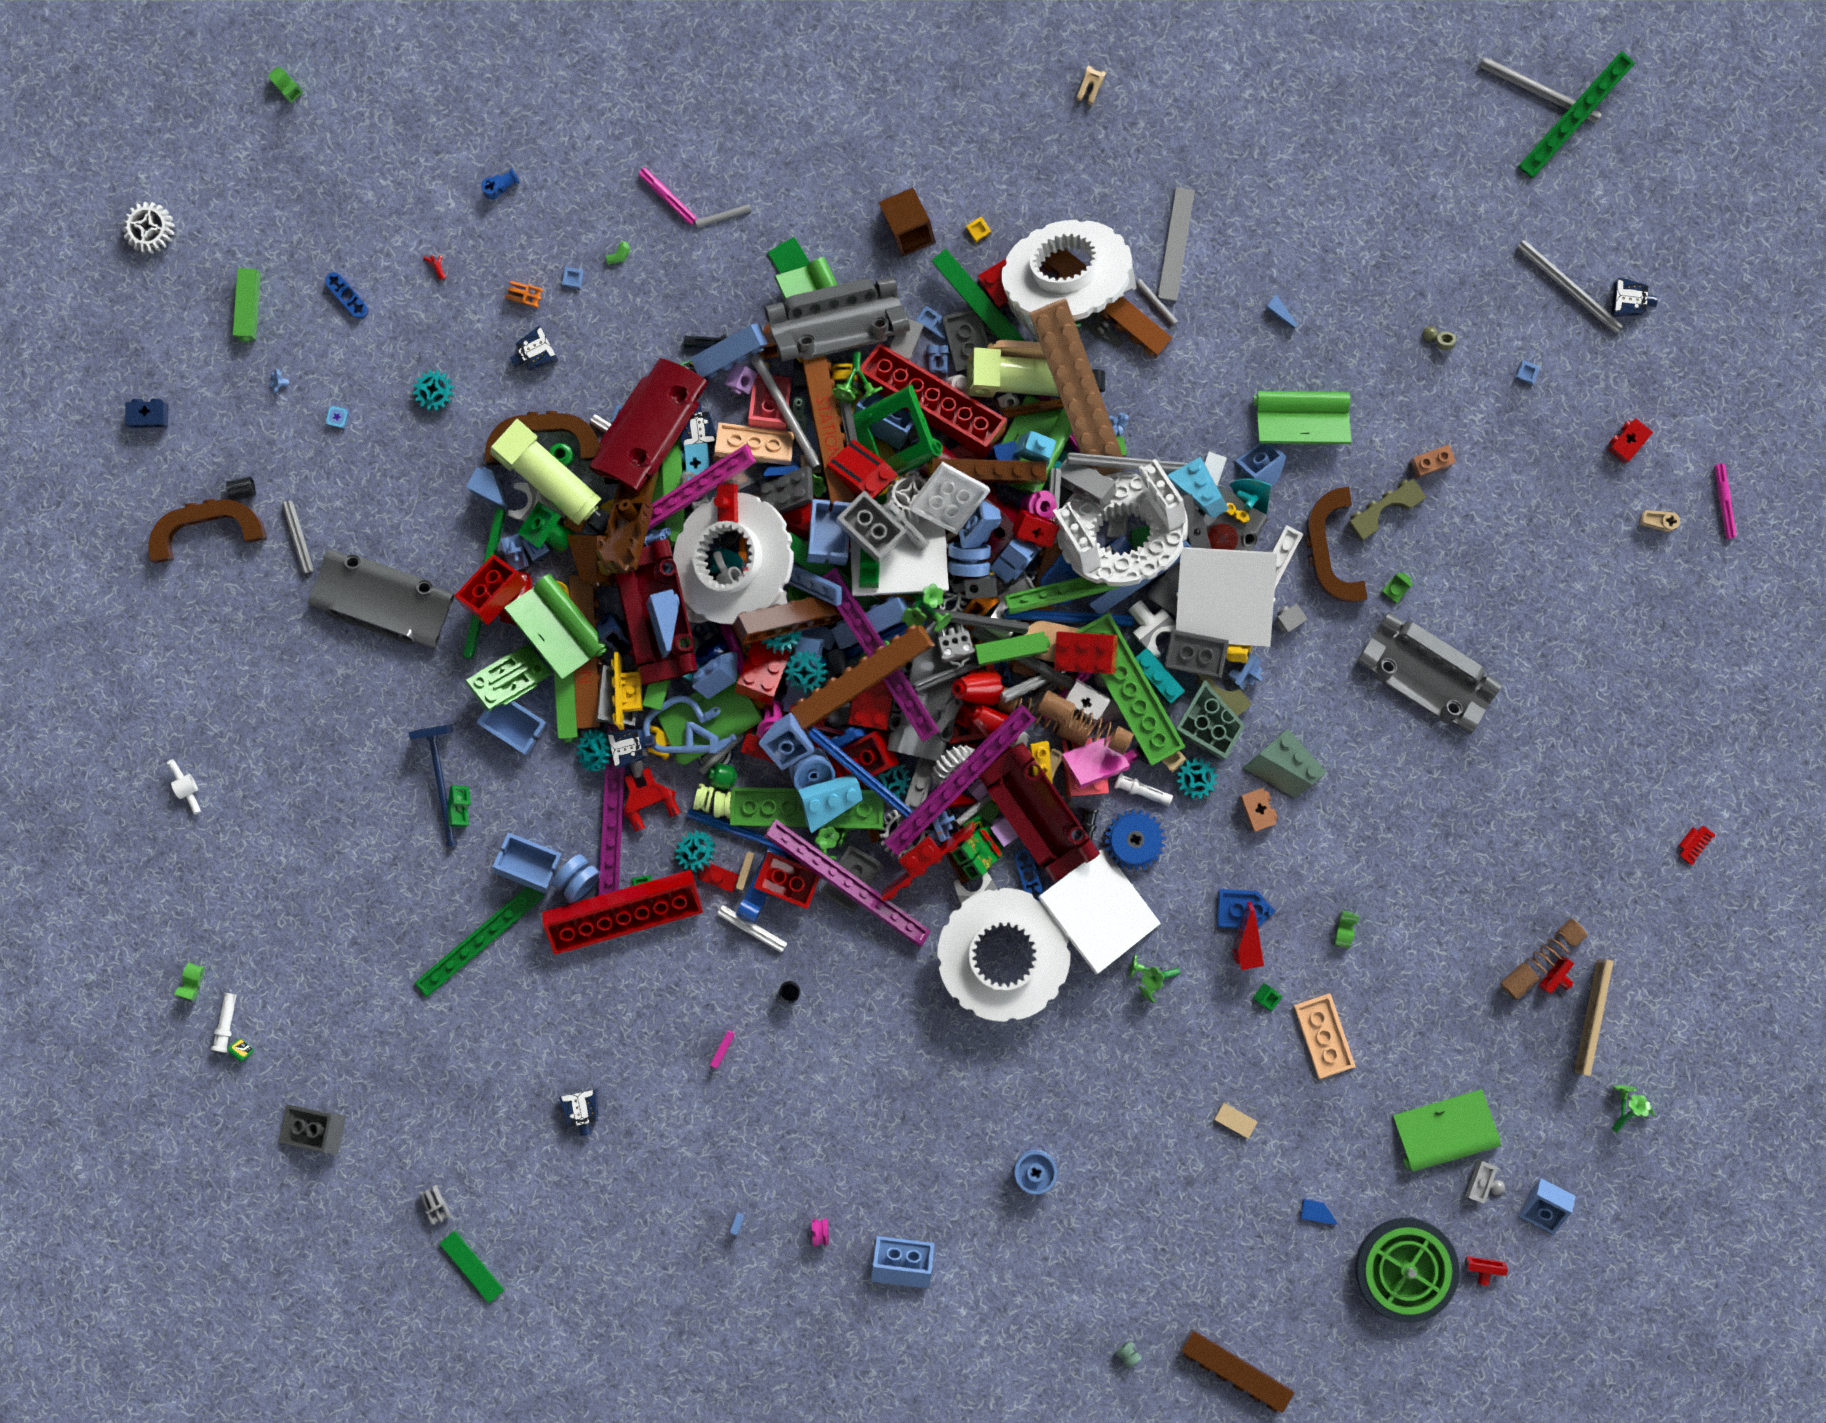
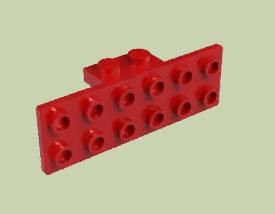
M973 821L969 822L940 846H937L932 838L928 836L904 854L898 861L905 868L906 872L882 890L880 899L882 901L886 899L890 901L898 894L896 891L902 887L905 889L912 884L914 877H921L928 871L927 867L931 864L934 866L943 859L942 856L945 853H952L958 848V843L962 840L964 842L969 840L973 836L975 823Z

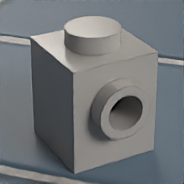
M1297 604L1291 608L1286 606L1278 612L1279 616L1276 618L1278 621L1276 625L1281 632L1285 631L1287 634L1305 622L1307 618Z

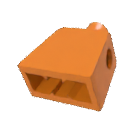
M998 597L973 598L962 613L973 614L972 611L976 610L979 612L978 615L987 617L1000 602V599ZM964 625L968 630H970V632L975 627L970 625Z

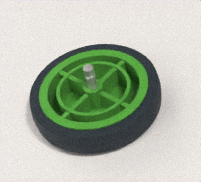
M1397 1218L1378 1225L1363 1240L1355 1263L1356 1280L1364 1299L1379 1314L1399 1322H1419L1435 1316L1452 1300L1459 1282V1261L1450 1240L1434 1225L1416 1218Z

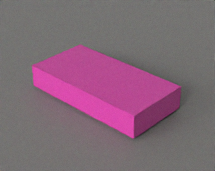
M727 1031L710 1066L714 1068L719 1067L735 1036L734 1032Z

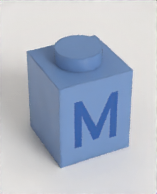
M522 540L523 545L535 563L551 554L545 542L539 549L528 540Z

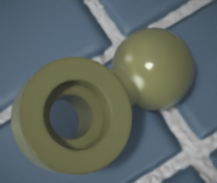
M1432 326L1426 327L1423 330V338L1429 342L1436 340V345L1441 350L1449 351L1455 347L1456 336L1453 333L1441 332L1439 334L1437 329Z

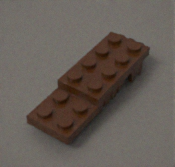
M658 471L653 476L647 477L638 493L632 492L619 481L612 505L613 508L608 519L607 542L599 540L600 548L596 549V553L601 562L598 560V565L602 574H626L629 571L637 570L654 509L650 503L658 478Z

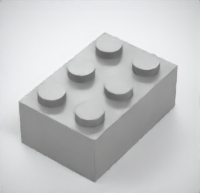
M865 491L837 517L836 524L877 563L906 536L907 532Z

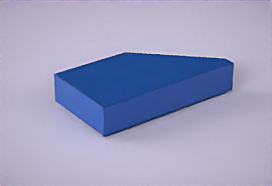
M1303 1199L1301 1219L1337 1225V1221L1323 1202Z

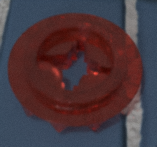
M1220 523L1215 525L1208 533L1211 549L1234 550L1238 544V534L1235 528L1229 524ZM1229 533L1226 539L1227 543L1223 541L1217 544L1220 539L1219 534L1225 535Z

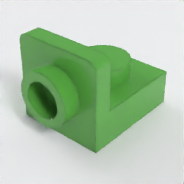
M1398 572L1381 592L1397 603L1413 583L1407 574Z

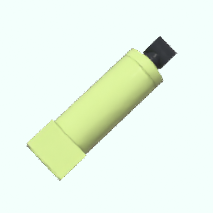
M974 348L967 359L966 395L993 398L996 392L1060 397L1046 359L1001 356L1000 349ZM1092 369L1100 393L1105 392V371Z
M516 419L491 446L490 454L510 472L514 469L575 524L579 526L584 520L588 521V525L596 533L603 535L607 530L610 515L597 506L602 499L537 442L538 436Z

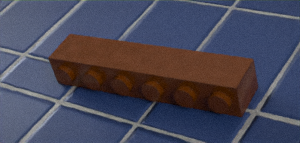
M932 458L928 462V480L943 462L980 483L1041 485L1047 481L1046 462Z
M811 596L800 601L793 600L783 605L776 604L770 608H759L748 613L742 612L737 615L732 627L741 644L744 645L841 621L843 616L835 605L818 597Z
M1191 1329L1180 1348L1183 1352V1357L1191 1362L1193 1359L1200 1362L1199 1366L1208 1372L1210 1369L1217 1373L1216 1377L1224 1382L1227 1380L1234 1383L1233 1387L1242 1393L1246 1390L1250 1393L1249 1397L1259 1403L1261 1400L1267 1403L1266 1407L1275 1413L1277 1411L1283 1413L1295 1393L1289 1387Z

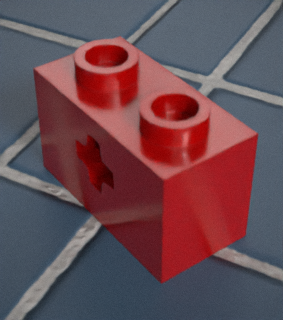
M1637 418L1631 422L1627 420L1620 428L1623 430L1619 436L1616 434L1609 441L1611 446L1607 450L1624 464L1633 458L1653 434V431ZM1627 437H1631L1630 443L1626 442Z
M1020 509L1012 531L1020 541L1027 542V540H1030L1038 547L1044 548V546L1051 548L1060 526L1053 520Z

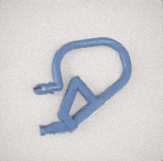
M687 696L672 697L665 701L662 707V711L675 703H687L693 708L701 723L707 720L710 721L711 718L719 715L721 711L719 707H714L703 714L699 705ZM653 709L647 714L643 722L644 737L650 736V723L662 711ZM686 722L684 746H660L656 743V746L651 748L660 753L719 754V752L729 747L733 741H737V738L732 734L730 737L719 741L718 736L696 723ZM693 731L710 740V745H693Z

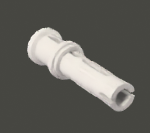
M1122 772L1119 773L1114 785L1115 789L1121 788L1128 791L1131 795L1138 794L1168 807L1173 798V795L1144 785L1137 778L1132 779L1124 776Z
M224 993L218 1028L214 1030L215 1039L210 1050L228 1052L227 1045L229 1037L232 1035L230 1025L237 997L236 994Z

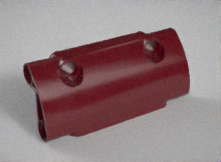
M659 358L649 375L640 379L601 439L598 447L599 452L589 465V469L599 476L618 480L632 492L638 493L647 477L653 476L658 471L666 455L693 413L697 410L699 406L697 401L708 385L707 380L684 366Z
M669 539L653 542L651 546L642 548L636 571L615 575L634 664L638 668L641 685L663 682L694 673L696 670L698 671L693 649V638ZM669 566L672 572L665 573L662 567ZM673 589L674 594L678 595L680 605L678 606L671 650L665 658H662L646 602L650 595ZM685 640L688 643V648L680 647L679 641Z
M1023 742L999 755L979 775L990 796L1052 882L1061 879L1082 863H1088L1099 856L1100 852ZM1031 766H1035L1038 769L1037 774L1034 776L1027 774V770ZM1080 830L1082 835L1078 839H1073L1071 837L1072 832Z

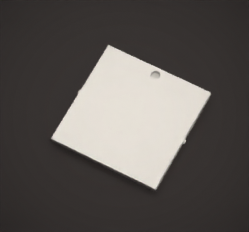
M922 517L919 518L918 523L915 519H912L910 523L930 543L925 549L920 551L906 535L880 561L879 588H859L860 551L862 547L850 537L851 549H849V553H851L853 596L923 593V588L933 583L943 591H949L946 552L948 544L946 543L945 528L927 519L924 520ZM907 527V529L917 538V536Z
M1184 547L1180 555L1179 587L1176 593L1178 597L1176 630L1229 640L1228 644L1270 647L1273 602L1276 600L1274 598L1277 553Z
M1104 847L1099 850V856L1088 863H1082L1038 897L1095 974L1102 971L1161 924L1135 890L1133 884L1130 883L1118 865L1114 863L1112 857H1109V853Z

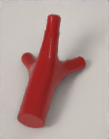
M433 255L430 258L424 256L423 260L433 267L439 281L445 279L446 276L441 267L443 257L439 256L436 261Z

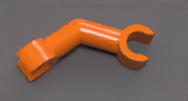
M742 535L738 540L739 556L744 560V563H747L746 542L748 539Z

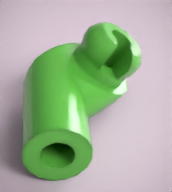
M626 241L619 243L615 254L606 255L608 265L626 260L630 252V246Z

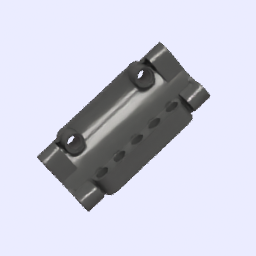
M894 277L876 280V284H873L870 279H861L790 296L785 299L784 305L783 303L765 306L766 319L773 334L781 362L799 357L809 360L823 355L884 342L889 336L910 331L909 320L899 301Z
M1219 486L1218 489L1226 504L1233 503L1236 511H1246L1250 520L1240 523L1239 520L1234 519V516H1229L1224 512L1211 518L1199 508L1198 512L1203 516L1211 549L1252 551L1258 542V534L1269 518L1253 507L1249 511L1244 508L1246 504L1228 489ZM1198 528L1194 529V535H1198ZM1180 561L1157 576V581L1154 582L1145 596L1149 601L1164 608L1176 618L1178 597L1175 592L1179 587Z
M328 549L324 555L316 583L309 596L308 605L324 611L327 610V614L335 619L409 645L417 642L425 647L435 649L455 593L433 586L429 580L388 567L356 554L345 555Z
M1390 612L1385 615L1356 661L1372 671L1378 681L1392 688L1444 723H1453L1470 735L1476 729L1487 707L1503 685L1489 675H1484L1485 669L1477 662L1413 622L1403 623V620Z
M926 619V625L923 627L935 646L900 668L911 686L914 682L956 666L949 662L941 663L942 657L937 643L939 634L933 630L936 624L934 621ZM947 625L944 627L946 636L949 635L947 631L949 628H954L955 633H958L957 628ZM966 658L960 659V660H956V661H952V662H958V663L961 664V662H962L963 660H965ZM962 675L916 693L936 725L941 719L936 706L938 704H945L953 693L952 685L954 681L962 678ZM893 697L888 726L893 730V733L889 735L886 750L932 761L940 760L941 755L945 753L946 743L952 738L955 718L947 723L941 734L937 733L925 742H922Z

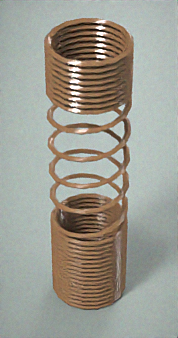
M1021 695L1019 706L1021 705L1023 695ZM1019 697L1008 702H1003L1001 699L997 703L996 709L1011 715ZM1031 697L1028 698L1027 701L1025 702V704L1023 705V706L1025 707L1026 704L1028 703V701L1030 700L1029 707H1028V711H1030V707H1031V702H1032V698H1031ZM1040 701L1034 706V708L1031 711V714L1033 713L1037 705H1040ZM1037 712L1036 720H1035V723H1034L1035 726L1038 724V722L1040 721L1041 717L1043 716V715L1041 714L1040 717H1039V719H1038V715H1039L1038 712ZM1070 716L1065 725L1061 723L1057 725L1055 721L1053 734L1056 732V735L1061 738L1063 737L1075 744L1085 746L1090 734L1088 737L1085 736L1089 725L1088 722H1085L1081 730L1077 732L1079 718H1076L1069 728L1067 725ZM1046 717L1043 728L1044 730L1048 727L1049 723L1051 722V718L1047 723L1048 718Z
M1048 690L1046 691L1037 709L1038 713L1065 725L1070 716L1067 725L1069 728L1082 711L1076 731L1079 732L1091 716L1085 735L1088 737L1100 720L1094 740L1097 741L1109 725L1103 745L1106 746L1109 742L1108 748L1124 755L1134 733L1118 726L1108 738L1112 725L1111 722H1108L1098 735L1102 724V717L1095 722L1089 731L1093 713H1090L1080 726L1084 715V708H1082L1071 722L1075 703H1071Z
M1570 918L1555 932L1558 942L1548 938L1550 948L1540 945L1543 955L1533 952L1536 962L1526 958V964L1522 962L1500 982L1503 989L1513 999L1518 1000L1540 980L1529 966L1527 960L1536 964L1547 974L1534 953L1540 955L1555 967L1544 953L1542 946L1562 960L1551 946L1549 940L1556 942L1569 953L1556 933L1561 934L1573 947L1578 946L1583 939L1588 937V934L1578 922Z

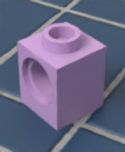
M733 363L725 385L730 387V391L737 395H741V393L749 394L758 373L744 365Z
M1000 816L992 822L991 830L1003 847L1018 837V834L1006 817L1002 819Z

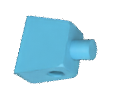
M1030 431L1020 436L1014 455L1029 461L1046 462V468H1048L1056 441Z

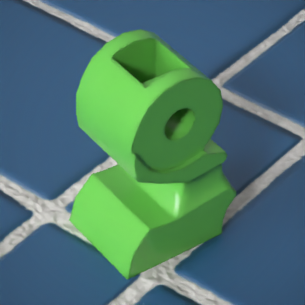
M277 66L267 75L290 103L303 93L298 84L280 66Z
M1341 910L1333 945L1350 949L1354 938L1353 926L1358 924L1360 916Z
M189 962L182 974L183 987H178L174 995L195 1002L205 967L193 965V963Z

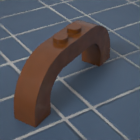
M546 411V414L527 412V415L510 417L494 428L486 443L485 463L487 465H502L490 454L491 446L516 419L521 421L533 433L569 432L574 434L579 439L581 459L583 461L595 458L599 452L600 442L590 425L577 416L557 413V411Z
M1342 487L1323 495L1311 509L1307 521L1308 536H1305L1306 547H1310L1311 555H1308L1309 566H1313L1316 581L1327 595L1346 603L1365 602L1368 600L1365 581L1344 582L1335 576L1331 568L1325 520L1332 511L1352 506L1349 487Z
M207 499L198 505L196 503L185 504L184 508L173 510L164 515L155 524L150 534L149 556L150 561L155 564L174 560L172 539L179 529L226 517L235 518L240 523L244 541L248 543L266 540L267 535L260 517L249 507L233 500L215 501V499Z

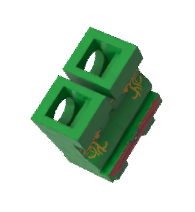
M989 826L975 830L969 840L966 842L962 840L958 844V848L951 853L959 865L964 864L961 868L971 881L982 877L987 872L986 870L1003 855L1001 851L1004 847L998 840L993 842L990 837L993 831ZM959 850H961L965 855L964 858L959 856ZM972 865L976 873H972L969 866Z

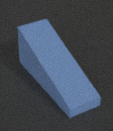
M1276 294L1266 309L1292 329H1295L1297 323Z

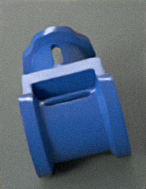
M511 168L509 172L501 176L498 174L492 178H485L481 187L486 198L494 200L500 194L506 192V188L515 183L520 184V181L513 168Z

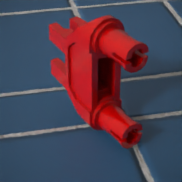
M650 768L642 770L647 785L639 789L633 775L625 777L630 793L623 814L629 818L634 832L646 828L639 814L640 810L655 803L664 802L670 818L674 817L675 814L681 813L674 798L676 797V792L656 783Z

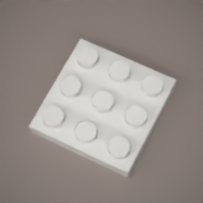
M942 462L911 502L909 509L957 535L988 495L990 489L988 486Z

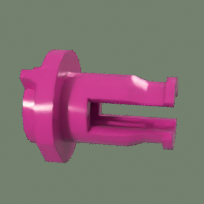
M1041 490L1034 492L1031 496L1025 495L1022 497L1020 508L1051 519L1054 516L1053 510L1057 509V504L1053 494Z
M774 701L773 711L768 709V704L764 705V717L757 726V735L760 739L763 738L777 720L783 717V706L781 703Z

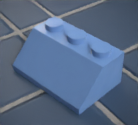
M874 393L866 399L860 400L853 414L884 399V397ZM902 409L871 425L870 431L873 437L879 438L890 446L900 449L915 424L911 414Z
M877 1236L871 1281L929 1289L935 1243Z

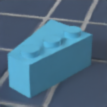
M1201 457L1167 475L1177 490L1184 495L1192 494L1196 506L1211 518L1229 509Z
M854 774L798 790L805 821L811 833L863 800L859 782Z

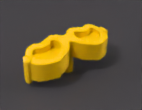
M1227 503L1229 509L1224 513L1234 516V519L1239 520L1240 523L1250 520L1246 511H1236L1233 503Z

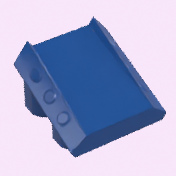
M797 459L791 462V466L768 463L763 472L765 481H771L800 469L801 463Z

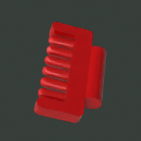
M1700 826L1698 830L1692 827L1678 845L1683 849L1679 856L1690 865H1693L1694 861L1697 860L1695 856L1699 857V853L1703 852L1702 849L1706 848L1703 844L1708 845L1707 841L1710 842L1711 838L1715 837V834L1705 826Z

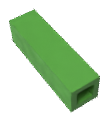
M238 268L233 336L243 343H250V340H256L261 273L257 269Z
M1044 632L978 644L975 645L978 665L980 667L1046 654L1048 652L1047 648H1050V641L1048 636L1045 637Z
M554 672L558 739L563 740V743L575 742V739L580 738L576 721L574 672L563 680Z

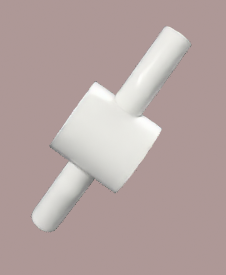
M721 552L713 553L716 564L721 572L716 578L718 584L726 585L727 583L732 584V581L739 582L738 577H743L740 569L734 566L727 568Z
M173 759L169 760L167 765L176 778L175 781L171 782L174 793L179 799L187 798L194 815L200 813L201 810L193 795L194 792L198 791L193 777L190 774L183 776Z

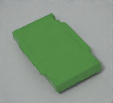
M527 644L468 678L465 684L486 711L490 712L493 707L505 706L536 688L537 683L549 677L551 672L530 645Z

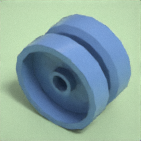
M961 542L950 543L948 555L953 559L948 561V573L967 577L990 574V563L985 559L990 557L991 546L982 543L979 548H963Z
M814 747V752L788 767V773L797 790L835 779V770L824 751Z
M581 854L570 859L552 880V886L558 892L564 891V897L570 903H575L583 898L594 887L601 876V873L594 866L588 867L589 861Z
M1032 1149L1025 1151L1018 1157L1014 1165V1175L1017 1184L1022 1190L1030 1194H1041L1053 1187L1057 1179V1168L1054 1160L1048 1153ZM1032 1169H1039V1173L1036 1175L1032 1174Z

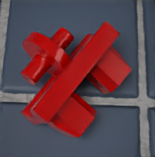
M971 724L968 728L969 735L961 736L960 726L953 727L952 738L948 742L949 745L964 743V745H961L962 747L967 745L977 749L976 743L969 744L968 742L982 740L983 735Z

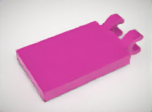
M1105 738L1066 752L1062 754L1061 759L1080 789L1129 770L1130 763L1138 760L1136 757L1140 755L1135 748L1122 755L1108 748L1109 742L1104 746Z

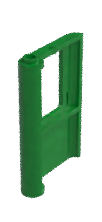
M912 384L853 414L858 443L880 458L870 426L908 407L920 437V442L884 460L898 474L897 477L929 462L932 458L941 456L943 449L942 444L931 436ZM843 423L840 426L841 433L844 432Z

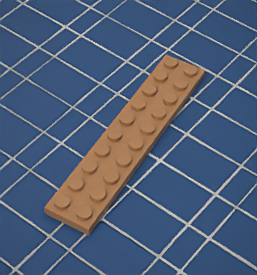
M1066 298L1029 312L1080 453L1123 457ZM1085 465L1096 469L1103 476L1123 470L1122 468Z

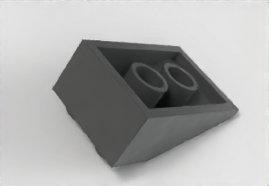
M286 1104L278 1143L322 1153L338 1154L346 1116Z

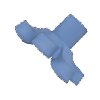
M275 369L274 373H271L273 381H270L269 387H272V393H277L281 386L288 387L289 380L282 379L279 369Z
M1119 413L1117 417L1109 416L1115 436L1117 433L1122 435L1129 416L1124 413Z

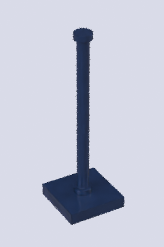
M453 724L409 732L410 740L423 737L429 740L447 838L446 847L457 845V841L454 839L453 828L448 825V800L437 739L440 734L453 732Z

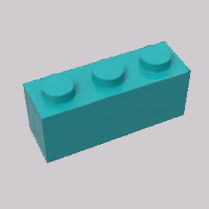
M1148 648L1136 657L1150 685L1168 705L1185 692Z

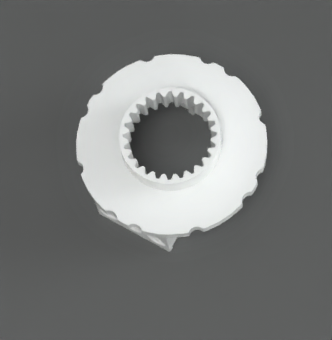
M1078 220L1060 221L1048 224L1044 229L1034 230L1030 233L1029 237L1021 239L1012 248L1006 257V266L1002 269V283L1010 310L1038 342L1039 339L1029 312L1066 298L1073 319L1079 320L1089 317L1093 312L1102 311L1108 303H1113L1119 297L1124 296V292L1131 288L1133 290L1137 288L1129 246L1125 245L1123 237L1120 234H1114L1113 229L1106 225L1087 220L1085 222H1079ZM1065 247H1068L1069 250L1076 247V250L1082 249L1083 252H1088L1091 266L1086 267L1087 271H1081L1080 276L1075 274L1073 279L1067 277L1066 280L1059 278L1056 281L1055 277L1049 279L1048 275L1044 276L1043 272L1039 270V267L1042 266L1041 262L1045 261V257H1050L1051 252L1057 253L1058 249L1064 251Z
M1156 459L1152 460L1153 463L1145 467H1139L1140 476L1134 472L1105 475V477L1109 476L1115 481L1117 493L1104 509L1073 493L1063 508L1053 510L1055 522L1060 526L1057 540L1059 548L1063 550V558L1067 563L1072 564V569L1083 578L1098 584L1104 582L1108 586L1139 584L1143 579L1150 580L1156 577L1159 571L1168 569L1179 557L1184 548L1182 542L1187 539L1188 535L1187 514L1182 497ZM1124 513H1127L1130 516L1134 513L1136 518L1141 516L1142 521L1146 520V524L1150 527V536L1147 537L1148 542L1143 543V548L1138 547L1137 552L1131 550L1129 555L1126 552L1121 556L1118 552L1112 555L1110 550L1106 552L1105 548H1101L1100 544L1097 543L1096 532H1099V526H1103V521H1109L1110 516L1116 518V514L1123 516Z
M738 493V523L731 521L717 522V506L714 505L715 497L712 498L711 502H704L696 508L683 525L684 530L677 537L673 554L683 598L688 606L697 614H704L707 620L733 625L737 615L742 612L748 613L759 608H770L776 604H787V592L783 590V586L790 579L794 553L790 548L792 543L791 534L786 531L787 524L780 513L768 502H761L760 498L746 493ZM738 531L744 534L743 537L748 539L746 543L751 545L748 549L749 552H752V555L748 558L751 560V563L747 564L749 570L743 572L744 577H738L739 582L732 581V584L727 583L726 585L718 584L717 581L713 580V576L708 575L710 570L705 569L708 566V563L705 562L708 555L705 553L710 551L708 544H713L712 538H718L720 533Z
M1000 888L997 892L986 890L971 896L962 903L959 910L952 912L949 917V924L942 929L937 955L941 960L939 971L942 980L951 996L958 998L963 1008L966 1010L972 1009L975 1015L988 1020L1003 1022L1008 1021L1010 1018L1021 1020L1041 1011L1046 1007L1048 1000L1054 999L1059 993L1058 988L1061 984H1064L1069 971L1070 951L1067 949L1069 939L1041 900H1035L1032 894L1022 890ZM999 923H1002L1003 926L1010 923L1012 928L1017 925V930L1019 931L1024 929V935H1030L1028 941L1034 942L1031 948L1036 950L1032 954L1036 960L1031 961L1034 967L1028 969L1030 974H1024V980L1018 979L1016 985L1010 982L1009 987L1005 983H1002L1001 987H999L997 982L991 985L990 979L984 980L985 975H979L980 969L974 967L977 961L972 960V957L976 956L972 949L977 948L974 942L980 941L978 935H984L985 928L991 930V925L998 927Z

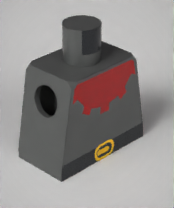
M992 570L986 576H962L963 580L952 581L953 593L964 592L967 599L997 597L996 578Z

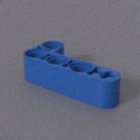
M770 847L767 850V852L769 851L783 858H786L787 856ZM767 852L736 913V916L751 923L756 922L769 895L754 888Z

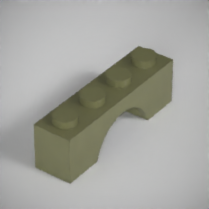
M1405 479L1397 485L1399 487L1393 492L1390 489L1382 495V500L1379 502L1374 500L1366 505L1367 510L1362 513L1359 510L1350 516L1352 520L1348 524L1360 542L1379 530L1378 517L1383 508L1396 505L1409 510L1426 498L1414 479L1411 481Z
M1194 673L1198 678L1196 682L1201 687L1204 680H1206L1213 691L1221 697V700L1236 716H1239L1252 705L1241 690L1225 691L1215 684L1212 676Z

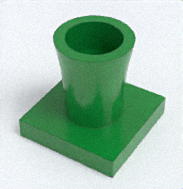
M538 501L518 531V534L539 549L546 542L556 552H563L569 546L567 538L568 535H573V531L557 524L561 516Z

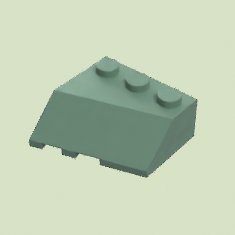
M1204 680L1175 729L1178 735L1224 761L1245 725Z
M1289 729L1284 730L1242 767L1293 798L1299 796L1326 773L1324 768Z

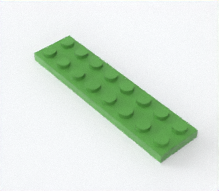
M1110 612L1077 630L1076 632L1118 635L1116 674H1099L1129 728L1134 733V737L1150 765L1152 766L1185 748L1184 743Z
M732 787L730 826L770 827L776 819L787 828H808L799 792L796 788ZM861 790L863 800L820 828L883 830L885 801L873 790Z

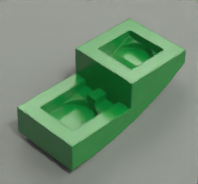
M861 548L859 588H879L880 562L877 563Z
M450 786L448 797L449 827L466 828L469 826L467 807L471 805L468 786Z

